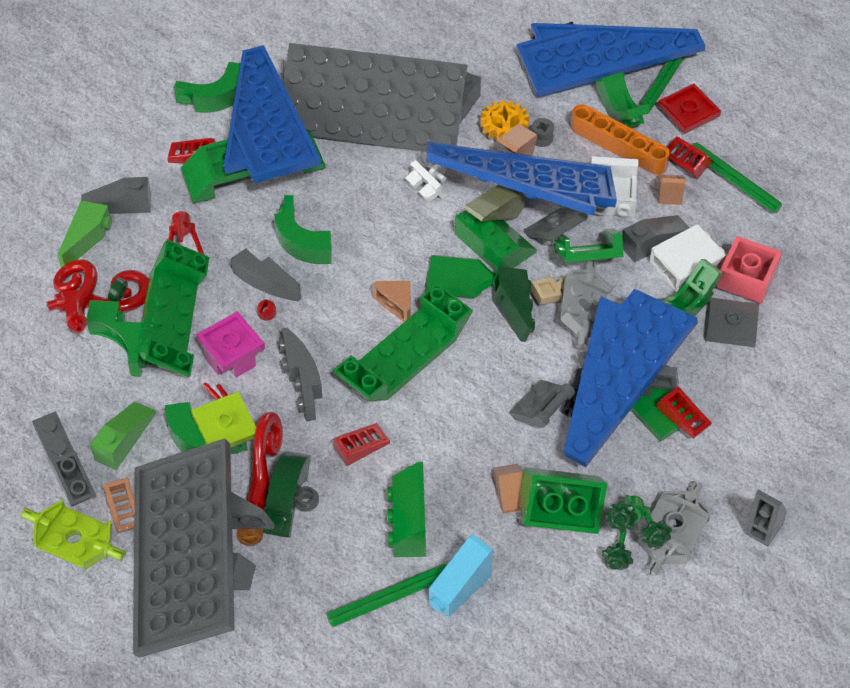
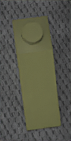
M496 185L466 204L464 209L480 221L518 218L528 197L525 196V193Z

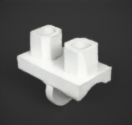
M416 160L410 164L413 170L405 179L413 189H416L423 182L426 184L418 192L428 203L437 196L441 199L447 196L438 182L439 180L443 183L446 180L444 176L446 168L444 166L430 163L427 166L429 170L427 172Z

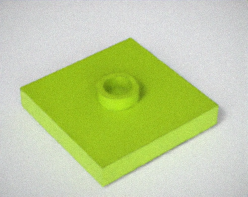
M239 391L191 410L192 416L206 444L225 438L230 442L231 448L255 437L257 427Z

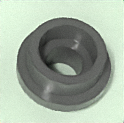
M309 486L301 487L296 508L301 511L315 509L319 504L317 491ZM310 499V501L304 502L302 500Z

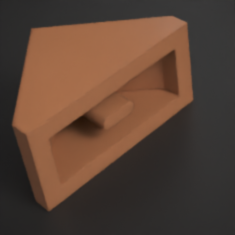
M518 124L501 136L498 142L511 153L533 156L537 134Z
M659 174L658 204L682 205L685 188V178L683 176Z
M375 281L373 283V298L402 322L411 317L410 281Z
M518 464L492 468L503 514L521 511L520 490L524 473L522 468Z

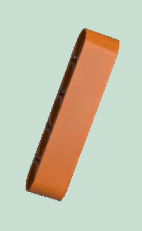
M576 105L572 109L571 130L574 133L621 158L638 159V166L652 174L659 175L666 172L669 149L665 145L587 105Z

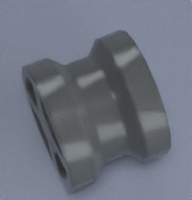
M539 118L533 122L532 132L537 134L536 146L546 147L553 142L554 123L551 120Z

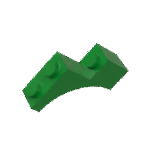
M90 300L86 319L90 335L103 336L120 345L128 355L131 376L141 377L142 368L147 366V361L143 360L136 351L142 322H125V312L121 311L119 302Z

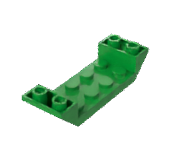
M309 131L307 132L320 156L321 165L302 170L304 174L326 168L313 135ZM228 139L200 146L180 167L193 204L215 198V185L250 176L247 169L225 174L224 161Z
M168 239L164 242L150 273L136 351L145 361L190 377L194 354L187 352L192 319L198 285L207 276L210 257Z
M436 283L420 297V309L359 361L350 355L334 369V373L367 400H388L457 340L473 310Z

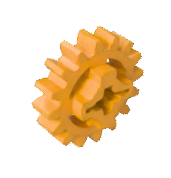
M501 99L499 104L492 101V107L486 105L485 111L481 112L480 127H483V133H489V139L494 136L497 137V142L501 136L518 124L527 129L529 127L527 109H521L520 103L513 105V100L505 103L504 99Z

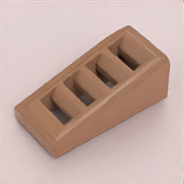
M128 477L103 484L117 534L134 529V521L120 525L119 522L120 520L134 517L135 499ZM122 491H126L127 493L125 495L112 498V494H116ZM127 499L129 500V503L119 505L116 507L114 505V503L124 501ZM129 508L132 509V512H128L117 516L118 511H122Z

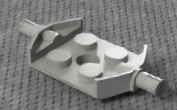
M596 260L586 261L585 270H571L565 276L561 321L578 336L577 347L580 349H587L588 338L591 337L599 299L601 296L607 299V295L613 290L596 273ZM580 304H582L585 307L586 311L582 310Z
M693 481L688 491H665L660 496L651 516L653 521L658 523L663 520L667 526L672 528L670 533L671 539L666 541L660 548L657 546L649 548L647 543L641 541L643 534L640 533L638 543L652 559L645 570L647 574L650 575L651 573V576H656L661 564H687L688 557L706 522L709 521L711 514L707 507L697 498L703 487L700 482L697 485V481ZM677 519L681 521L682 526L673 527L668 521Z

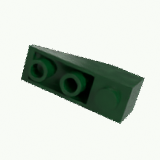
M499 266L493 279L494 300L519 340L526 342L529 334L533 333L535 329V319L532 318L531 314L533 300L530 299L529 294L531 280H528V273L525 269Z

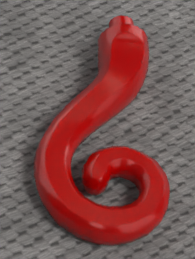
M85 259L68 262L57 271L53 279V286L59 293L67 290H76L82 284L66 308L68 328L76 333L83 332L87 325L85 307L94 292L98 280L96 267ZM78 272H83V273L85 274V279H84L83 284H82V275H81L80 273H78ZM73 274L72 279L64 283L67 277Z
M125 270L117 273L112 278L110 288L118 277L126 281H133L139 286V291L134 296H132V290L127 288L122 297L127 299L119 301L122 312L133 311L145 304L149 278L145 274L136 270ZM67 290L54 294L55 299L46 302L49 311L57 308L59 312L66 311L69 302L78 290ZM92 294V296H91V298L89 299V301H88V303H87V305H86L85 308H89L90 300H92V301H112V300Z
M275 412L264 413L257 424L254 437L252 478L247 501L264 511L270 485L266 455L270 457L276 456L280 451L283 441L282 422Z

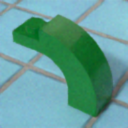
M228 62L223 76L209 84L176 81L174 85L176 103L194 105L195 112L198 113L216 112L233 106L240 63Z
M623 72L595 80L601 101L609 117L628 127L645 123L643 115L650 113L648 104L637 105L632 100Z
M284 195V205H280L279 213L274 214L276 235L282 248L292 257L303 262L332 264L331 231H310L299 226L295 221L294 196Z
M701 259L686 283L675 294L668 298L658 299L696 316L714 295L712 290L723 275V272L706 259Z
M190 402L165 405L170 436L181 452L206 445L198 426L193 421ZM247 441L231 447L230 454L248 451Z

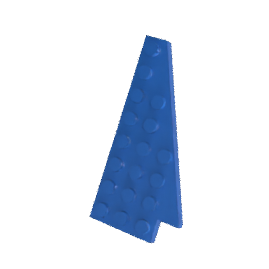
M531 23V31L536 39L516 44L517 52L537 98L592 83L596 79L623 72L624 74L705 51V43L698 29Z
M262 45L243 50L224 161L225 174L247 169L253 183H258L321 165L320 156L265 46Z
M428 142L427 161L477 177L481 181H489L525 193V196L531 199L540 198L589 215H594L595 205L600 208H615L617 197L611 166Z
M635 288L621 305L601 296L564 447L565 457L584 467L588 466L698 324L697 317Z

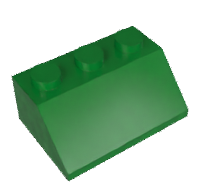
M466 210L455 216V235L496 272L499 266L515 268L537 253V249L504 220L480 221Z
M417 462L392 476V487H387V502H393V509H388V525H393V532H388L389 548H394V558L426 557L423 462Z
M524 467L520 490L522 524L524 526L599 534L608 483L595 475Z

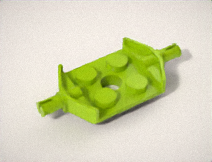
M63 500L51 505L41 513L34 512L26 507L21 512V518L34 523L33 542L35 548L83 569H88L103 558L107 559L108 556L120 562L125 558L126 551L112 545V524L109 520L107 524L66 507ZM73 535L81 536L78 542H68L69 537Z

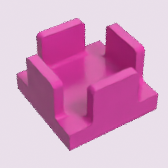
M238 311L196 334L197 341L204 349L206 361L217 375L231 368L235 377L244 374L256 366L255 355L265 349V343Z

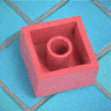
M736 236L720 269L723 275L717 283V288L762 304L778 271L782 251Z

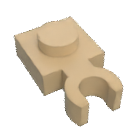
M553 277L531 281V292L539 305L561 301L565 277L560 278L557 282H555Z

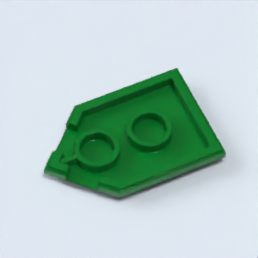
M431 255L426 292L438 283L455 297L474 299L481 295L482 291L488 287H493L495 274L479 259Z

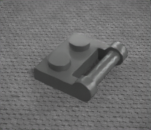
M540 379L511 411L513 419L544 428L550 422L549 418L566 399L569 400L574 396L575 390L567 383L559 385Z

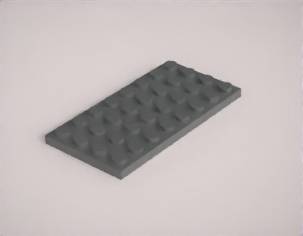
M289 43L283 84L306 130L312 133L313 138L426 152L428 142L457 146L468 65Z
M225 438L135 467L133 654L138 658L235 630L230 442Z

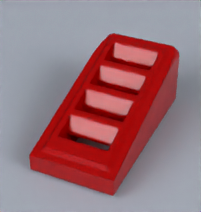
M678 136L667 147L669 149V159L697 180L712 163L708 155ZM678 144L681 145V147L673 155L671 152L674 150V148ZM686 149L687 151L684 153V155L681 158H678L682 151ZM692 153L693 156L688 160V162H684L687 159V157ZM696 158H699L697 163L692 167L691 164L696 160Z
M215 138L172 142L167 159L168 163L184 164L200 146L215 143ZM176 150H180V154L175 155Z
M679 386L663 397L656 405L667 418L693 439L712 425V422ZM676 402L678 405L674 407L672 403ZM681 408L685 410L682 414L678 411ZM690 414L693 418L687 421L685 417ZM696 421L700 422L701 424L695 429L691 426Z
M377 423L333 439L334 449L346 466L390 444V440ZM376 433L380 439L375 440L371 434ZM367 437L370 443L367 444L363 438ZM359 441L362 446L358 447L356 442Z

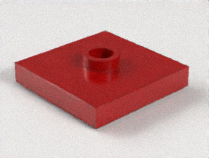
M695 83L658 100V107L684 134L721 115V110Z

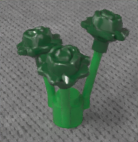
M626 495L624 502L619 501L617 505L611 504L609 513L606 515V519L610 521V528L618 529L620 537L615 547L608 546L606 550L602 551L604 563L613 570L627 569L629 565L633 564L632 552L625 550L624 541L627 529H634L635 522L639 521L643 516L646 517L648 526L641 530L643 534L641 541L647 543L649 548L655 546L660 548L666 541H669L672 528L667 526L663 520L658 523L653 521L650 507L644 506V501L641 497Z

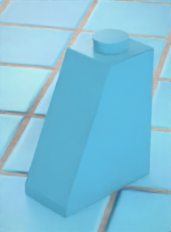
M472 534L429 588V603L431 607L439 613L443 612L447 617H450L492 576L493 549L476 535Z

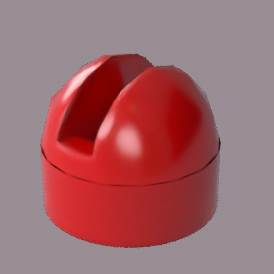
M267 299L261 300L257 306L258 317L265 321L275 318L277 310L274 302Z

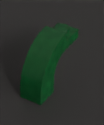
M285 451L280 456L271 479L265 509H267L266 514L275 525L273 529H264L263 533L286 538L291 537L296 502L300 488L308 478L311 455Z

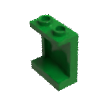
M614 228L604 229L605 243L570 247V239L562 234L558 236V240H554L555 254H559V258L566 263L624 257L622 233Z

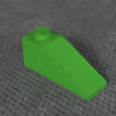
M80 201L57 254L61 267L70 261L78 260L104 238L107 229H110L112 226V216L109 214L108 205Z
M134 401L107 422L91 443L94 460L117 470L156 415V410Z

